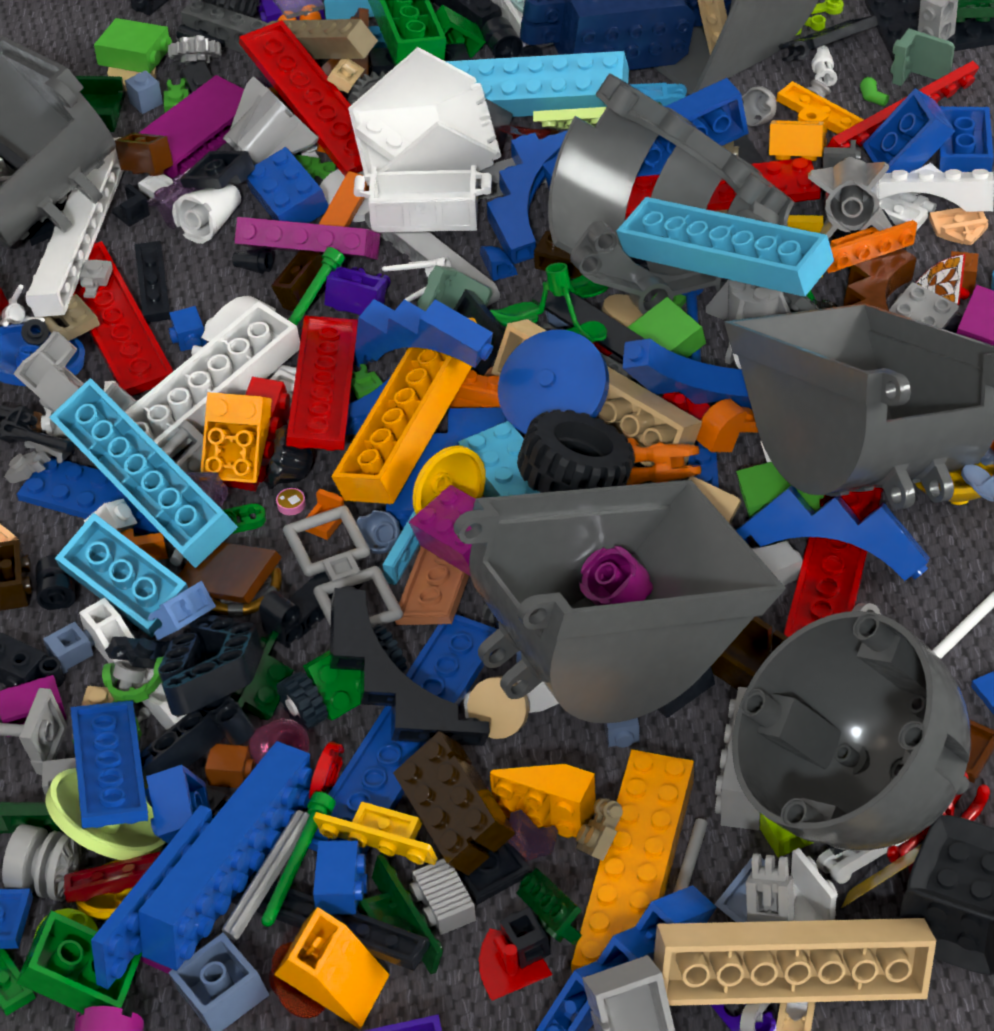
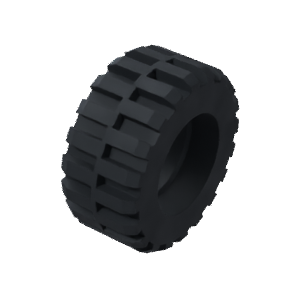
M553 410L550 413L546 411L530 422L518 454L517 466L523 480L528 481V486L540 493L625 486L635 463L632 445L628 443L627 438L623 434L618 433L614 426L605 424V421L599 418L589 417V414H578L572 410H566L565 412Z

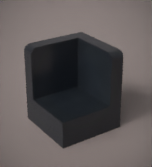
M127 184L124 186L127 200L113 208L112 213L130 227L149 216L150 212L147 197L131 184Z

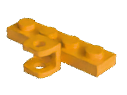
M793 81L777 93L776 101L798 112V121L825 122L826 133L827 129L839 134L864 120Z

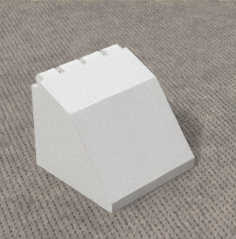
M417 47L348 108L354 134L356 127L373 114L411 142L408 147L389 161L355 135L364 175L371 173V167H376L378 172L470 170L471 165H476L477 172L494 165V160L501 157V152L492 121L490 120L491 117L482 85L476 83L475 77ZM366 181L367 186H370V181Z

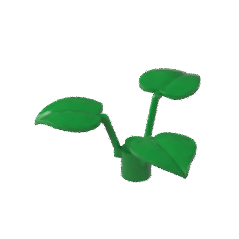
M553 263L546 267L547 281L543 282L544 289L540 306L533 302H522L499 310L490 309L493 316L504 327H507L508 323L526 319L536 323L539 320L538 315L544 312L548 290H550L554 296H565L574 325L573 328L567 330L578 333L594 343L595 341L606 339L607 329L602 323L596 321H589L580 325L576 318L569 291L580 297L588 298L604 293L609 287L593 283L583 275L570 281L567 264Z

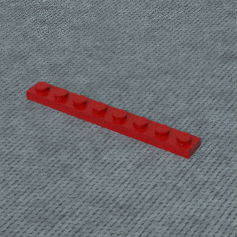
M971 61L921 88L919 91L938 103L944 97L950 98L959 88H968L975 81L974 76L980 67L974 61ZM907 97L835 135L827 147L850 148L851 140H856V146H863L862 144Z

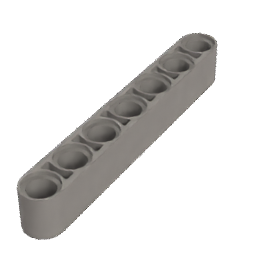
M367 212L365 214V221L368 227L371 228L370 213ZM429 231L377 232L381 234L380 237L385 241L389 240L393 243L392 246L400 253L407 254L409 256L408 259L412 262L448 257L452 268L492 289V296L487 307L500 299V292L493 281Z

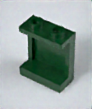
M75 76L84 87L80 93L93 107L108 130L115 132L125 98L122 77Z

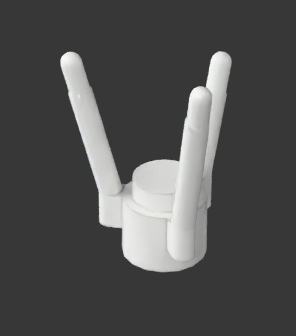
M442 257L428 261L384 266L382 270L386 272L425 268L428 277L435 265L451 267V263L448 257ZM426 287L406 297L405 300L410 302L423 295Z
M22 284L17 287L12 298L9 299V305L2 311L0 325L4 327L11 324L25 323L31 319L45 321L43 317L26 316L24 307L17 304V300L23 290Z

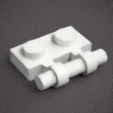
M899 193L879 200L881 209L886 211L895 225L914 220L917 222L916 231L928 218V212H935L937 204L929 201L928 197L923 195L916 196L911 193Z

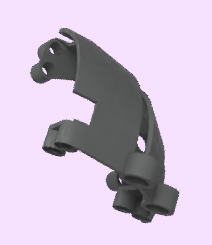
M610 73L596 92V97L607 105L595 127L574 116L558 153L550 184L548 219L554 245L568 252L573 265L593 283L628 292L632 303L643 315L666 297L673 301L676 295L711 286L718 293L727 282H720V277L646 261L649 269L647 270L633 262L622 249L616 230L625 221L627 204L636 176L658 135L669 140L676 147L667 159L657 179L651 198L707 209L716 187L721 179H724L737 194L727 214L787 227L789 213L795 203L789 196L764 178L758 169L739 156L732 154L701 132L684 116L669 107H664ZM659 288L657 295L652 300L644 302L646 295L650 291Z

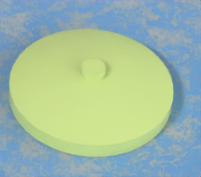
M76 768L62 771L52 780L45 797L49 815L56 825L78 844L95 853L118 860H127L162 851L166 842L156 837L152 830L151 818H154L152 807L148 802V821L134 824L108 825L101 828H82Z

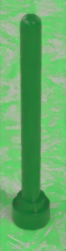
M332 247L326 248L322 255L323 260L321 263L323 265L288 321L296 326L299 324L327 279V276L331 271L341 267L346 258L338 250Z
M314 792L307 804L310 815L261 918V922L265 927H270L274 924L318 829V825L313 819L315 813L319 812L329 816L332 814L336 802L326 793Z

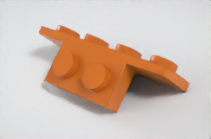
M911 220L881 231L875 227H870L832 240L830 247L834 262L826 271L832 273L913 245L917 222Z

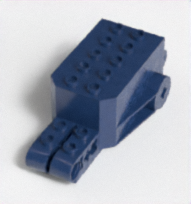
M524 0L520 39L529 45L553 43L559 55L624 51L629 70L675 65L689 52L693 27L703 26L697 0ZM724 0L727 17L732 0Z

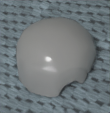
M763 86L752 87L742 96L746 121L749 127L765 125L774 118L777 103L774 94L769 89ZM760 115L762 119H755V116Z

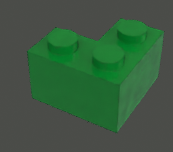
M444 5L436 11L435 14L446 37V44L465 43L469 58H472L486 43L477 24Z

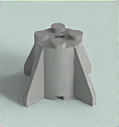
M253 76L246 83L231 128L223 139L236 151H248L253 164L256 165L284 147H287L292 154L310 148L319 140V137Z
M848 157L834 167L810 171L808 179L826 191L825 210L827 218L820 231L821 234L827 235L829 239L837 229L844 232H851V230L862 231L872 225L881 231L892 227L879 205V180L889 170V165L886 162L866 163L862 160Z
M729 279L706 306L707 314L725 321L791 313L784 298V292ZM730 344L725 356V363L731 364L734 360Z

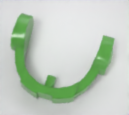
M157 657L154 665V675L150 682L137 689L130 687L129 691H120L115 688L118 680L113 676L115 663L104 664L102 670L103 683L108 688L115 702L133 700V703H139L148 699L149 695L161 683L158 668L163 657Z

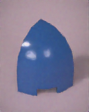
M488 245L481 246L480 256L493 281L518 275L511 258L501 248Z

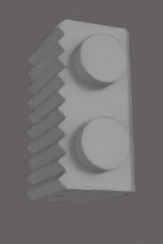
M444 858L437 860L435 865L427 864L412 871L413 883L409 884L411 894L416 902L422 901L425 906L422 912L429 927L435 925L439 935L476 921L475 906L468 891H466L455 868L448 865Z

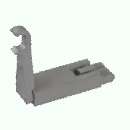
M753 853L751 861L752 872L746 881L747 922L794 921L793 876H789L788 857L780 856L778 868H775L774 855H766L765 866H762L761 854ZM770 1003L746 1004L741 1015L740 1031H756L755 1023L763 1022V1012Z

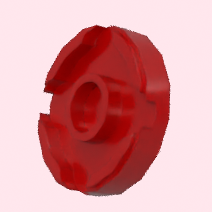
M330 741L324 748L312 777L309 799L314 792L325 793L327 787H333L337 782L343 763L342 757L338 756L339 752H344L342 744Z

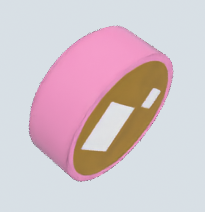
M296 488L284 489L276 497L277 508L284 515H296L302 512L306 505L304 493Z

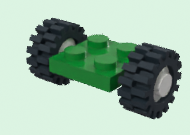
M376 625L373 627V630L381 647L391 661L405 673L407 669L406 659L402 656L401 648L397 646L398 642L396 639H392V634L389 631L387 632L384 626ZM330 650L303 665L306 674L298 671L276 685L277 694L280 696L279 699L284 704L283 708L286 712L288 711L289 717L294 720L296 725H299L302 731L311 729L327 718L333 721L360 705L361 671L330 669Z

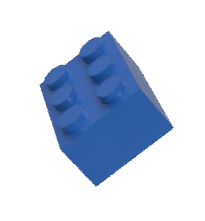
M915 88L862 145L873 162H886L889 165V170L886 173H892L894 170H905L910 173L921 168L953 135L955 130L937 102Z
M939 106L955 132L936 151L937 169L942 172L950 169H957L961 172L985 169L988 172H992L994 157L990 107Z
M287 147L254 165L255 169L247 176L246 182L251 193L273 220L310 223L323 215L329 206L321 187Z

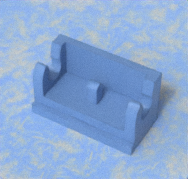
M200 581L159 605L160 609L152 612L148 620L152 621L158 618L162 622V627L154 632L157 640L178 631L215 608L216 605L203 582Z

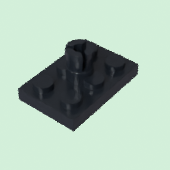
M465 289L453 310L467 318H475L477 324L493 332L491 341L493 350L486 361L481 360L475 368L472 367L470 369L476 371L478 375L484 376L498 354L505 329L475 292Z

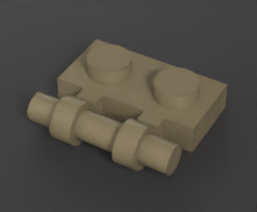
M599 798L595 801L594 811L596 815L594 819H590L588 824H583L576 837L578 842L576 849L601 861L604 860L618 832L614 829L623 814L621 805L607 798Z

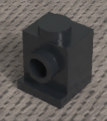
M530 907L522 911L513 912L500 921L502 935H505L509 944H514L517 947L518 963L521 969L551 955L548 936Z

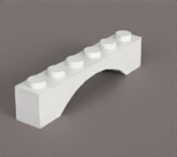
M925 169L920 170L918 173L894 170L892 173H885L879 180V200L899 193H928L943 197L957 204L966 212L993 211L994 176L993 172H988L985 169H975L972 172H961L957 169L934 172L933 170Z
M106 598L80 611L83 629L90 633L94 640V646L108 663H116L117 661L129 662L127 660L109 659L105 651L112 637L126 636L134 638L120 614ZM145 668L143 682L132 683V687L137 689L146 683L148 684L154 675V669ZM162 682L149 695L148 699L142 701L166 730L186 716H174L171 714Z

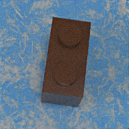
M132 132L115 140L121 170L132 171L133 174L149 173L150 176H158L163 174L165 169L173 166L167 136Z

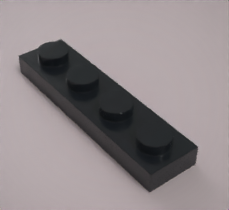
M161 241L135 244L142 314L147 323L170 320Z

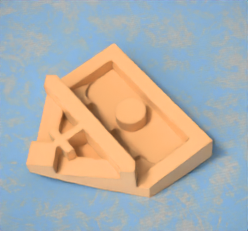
M962 208L930 212L929 220L936 236L960 244L972 245L988 228V220L984 211L966 212Z

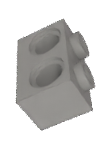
M921 0L918 31L948 40L955 34L958 0Z

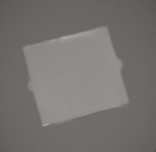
M273 0L287 19L301 15L306 16L308 13L324 9V4L320 0Z

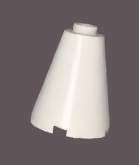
M230 183L222 189L206 188L183 194L173 204L172 215L177 228L181 226L185 232L183 236L186 239L203 244L215 236L240 205L241 195L239 190Z

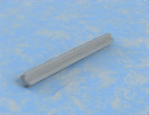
M297 810L293 814L224 924L222 931L228 939L236 941L240 938L292 854L310 815L309 813Z

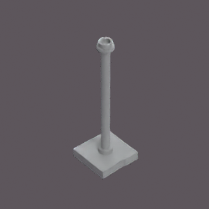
M38 689L24 725L0 723V735L19 737L36 774L42 775V761L55 760L68 727L51 689Z

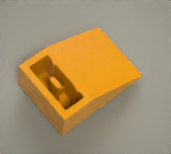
M771 121L769 155H775L777 160H789L791 156H801V158L816 161L817 157H822L824 147L827 145L825 122Z
M207 392L200 478L257 483L269 431L272 398Z
M567 764L496 769L490 772L492 796L506 818L516 817L525 820L533 827L541 828L543 826L555 830L562 837L570 838L572 836L577 837L582 825L588 824L595 813V773Z
M317 907L303 923L274 975L353 1026L361 1029L390 974L345 924Z

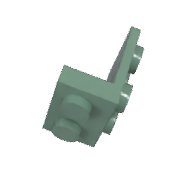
M909 28L900 40H896L892 52L895 54V60L890 71L893 74L892 83L902 86L911 72L936 80L951 73L955 49L954 44Z
M435 265L428 276V284L423 295L418 300L417 307L426 311L436 299L454 309L465 289L475 292L487 307L492 296V289L452 267Z

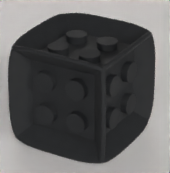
M941 815L930 826L917 854L909 876L907 890L903 896L899 919L925 918L936 939L934 959L987 975L994 974V828L961 817Z

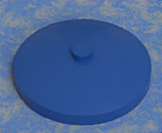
M568 330L544 331L526 339L509 355L501 370L498 381V399L501 410L507 420L524 435H526L530 422L546 411L550 413L553 410H561V412L572 410L575 413H586L590 415L589 417L596 418L606 401L609 390L608 367L600 351L584 336Z

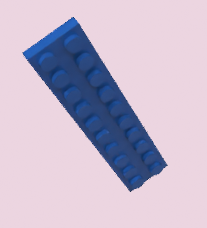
M455 614L452 624H438L406 676L428 692L456 703L459 707L484 667V663L478 656L479 646L497 629ZM385 706L328 795L336 802L331 816L352 822L361 802L394 810L405 792L393 772L425 743L391 741V706ZM318 828L309 849L317 852L318 841L348 840L338 837L335 840L323 836ZM370 846L365 848L359 847V853L366 855Z

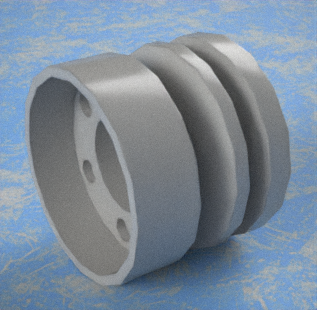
M21 824L13 832L3 859L2 879L5 889L30 888L32 893L36 891L37 896L47 899L49 897V899L55 901H64L66 899L64 895V875L79 871L82 854L81 845L60 831L54 830L48 834L47 829Z

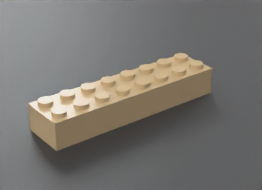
M528 319L508 323L491 373L500 376L506 360L514 349L531 336L546 330ZM608 367V395L595 419L599 418L605 421V424L614 426L618 433L623 434L626 438L636 439L640 447H649L659 442L665 444H695L702 421ZM690 456L684 457L685 465H687ZM650 461L640 462L647 467L655 465L654 462Z
M925 918L657 924L653 962L662 972L669 1006L927 999L936 939Z

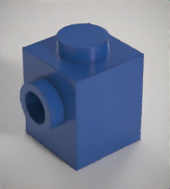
M196 306L169 313L172 327L168 328L172 344L178 343L180 351L192 350L194 345L204 346L207 344L206 340L201 338L204 333V327Z

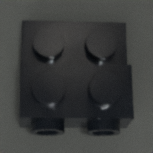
M209 151L180 178V181L184 188L222 189L229 183L240 184L244 182L255 167L248 151Z

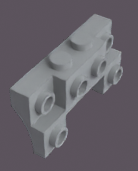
M53 331L33 354L23 360L14 372V375L40 398L39 402L45 408L54 411L84 384L65 367L77 351V348L56 331ZM112 383L105 392L124 412L136 403V400L116 383Z

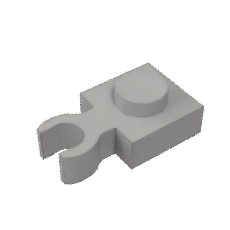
M33 451L24 455L18 454L10 461V468L4 477L10 483L29 479L33 472L40 473L46 468L43 464L51 461V459L44 451L39 453Z

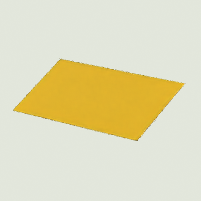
M921 845L853 887L848 892L841 908L915 862Z

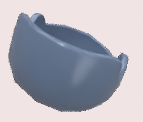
M373 510L370 514L359 516L356 520L372 554H384L390 551L401 534L399 521L389 512Z

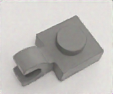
M85 260L79 275L80 284L82 287H85L84 298H95L98 287L107 286L113 270L111 261Z

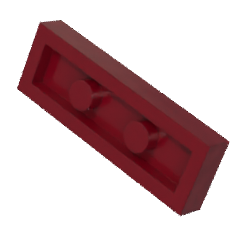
M161 851L64 875V895L67 903L74 901L84 902L95 896L107 893L117 894L125 889L134 887L161 854Z

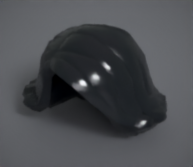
M283 425L275 431V454L270 460L268 473L264 476V482L267 484L268 490L273 489L280 483L299 482L305 479L313 463L311 448L299 449L286 446L288 425Z

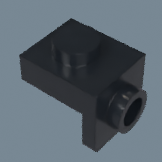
M205 61L200 63L191 62L181 70L180 79L184 78L190 93H192L210 80L212 76Z

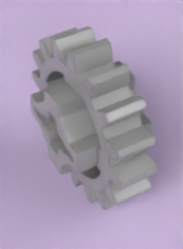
M204 36L182 37L180 42L177 41L168 45V57L174 59V61L181 60V63H185V65L191 62L200 63L203 61L209 64L213 58L222 56L220 42H215V40L208 41V38H204Z

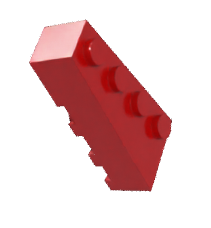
M252 376L245 395L272 398L269 431L257 483L221 481L223 486L256 492L259 483L264 481L266 468L274 453L275 431L286 425L289 420L291 401L284 382Z

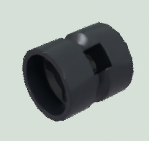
M492 18L483 26L481 33L495 59L518 57L523 44L506 18Z
M57 555L41 558L36 565V599L38 604L47 610L69 608L76 598L75 579L59 567L55 559Z

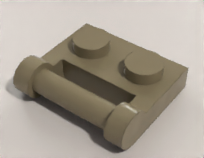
M77 294L71 297L65 315L43 317L45 319L44 323L51 333L53 331L59 332L68 341L100 325L97 316ZM60 318L67 327H60L54 320Z

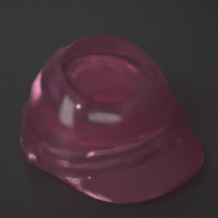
M283 717L272 720L268 724L257 728L249 740L251 756L257 764L276 741L307 753L310 747V738L307 730L300 723Z

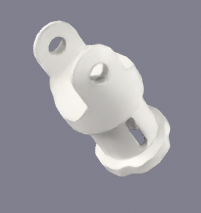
M820 46L817 48V53L811 62L812 70L816 73L815 80L824 83L826 86H832L837 81V74L833 70L834 61L828 47Z

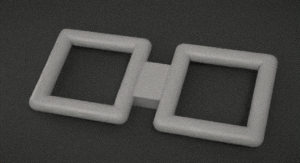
M343 505L283 527V533L304 575L310 577L326 572L330 582L316 586L313 590L330 627L331 600L328 595L334 592V588L352 587L369 580L374 581L388 608V611L369 617L372 628L376 625L382 626L403 617V611L381 569L378 566H373L360 571L356 560L368 557L370 555V548L347 506ZM341 519L356 548L312 563L297 533Z

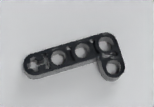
M326 572L316 574L289 598L275 590L267 593L259 606L263 631L268 635L273 630L278 633L276 641L290 648L291 645L289 644L295 639L299 640L312 629L311 626L316 621L320 622L323 620L325 615L313 590L318 585L330 582ZM363 583L354 585L352 587H355L358 590L363 585ZM333 593L328 595L330 600H332Z
M227 695L184 716L141 751L140 757L145 789L148 788L146 776L179 765L188 768L223 738H226L233 745H240L248 741L253 736L255 727L238 703Z

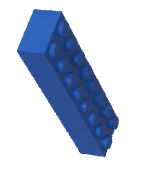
M727 78L665 106L684 116L697 129L721 146L749 134L741 93ZM658 135L636 177L659 175L676 145ZM557 157L542 164L549 191Z
M276 741L139 909L142 957L177 971L185 960H189L193 956L196 946L203 937L206 938L210 934L215 921L220 915H224L228 911L231 901L236 894L241 893L245 889L250 876L254 871L260 869L265 857L277 842L295 811H302L303 808H307L310 800L309 790L313 773L312 768H310V753Z

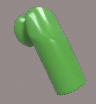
M871 77L864 78L860 83L864 100L884 107L889 102V95L877 90L875 79Z

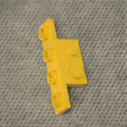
M361 802L352 822L316 812L313 817L318 825L319 832L329 839L335 840L338 837L348 841H358L360 848L370 846L378 849L385 855H401L419 865L424 864V862L435 865L438 859L430 844L415 840L422 825L419 817L366 802Z

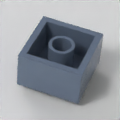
M221 933L195 952L189 960H185L177 971L172 969L168 972L178 992L210 1031L224 1030L269 996L258 972L224 933Z

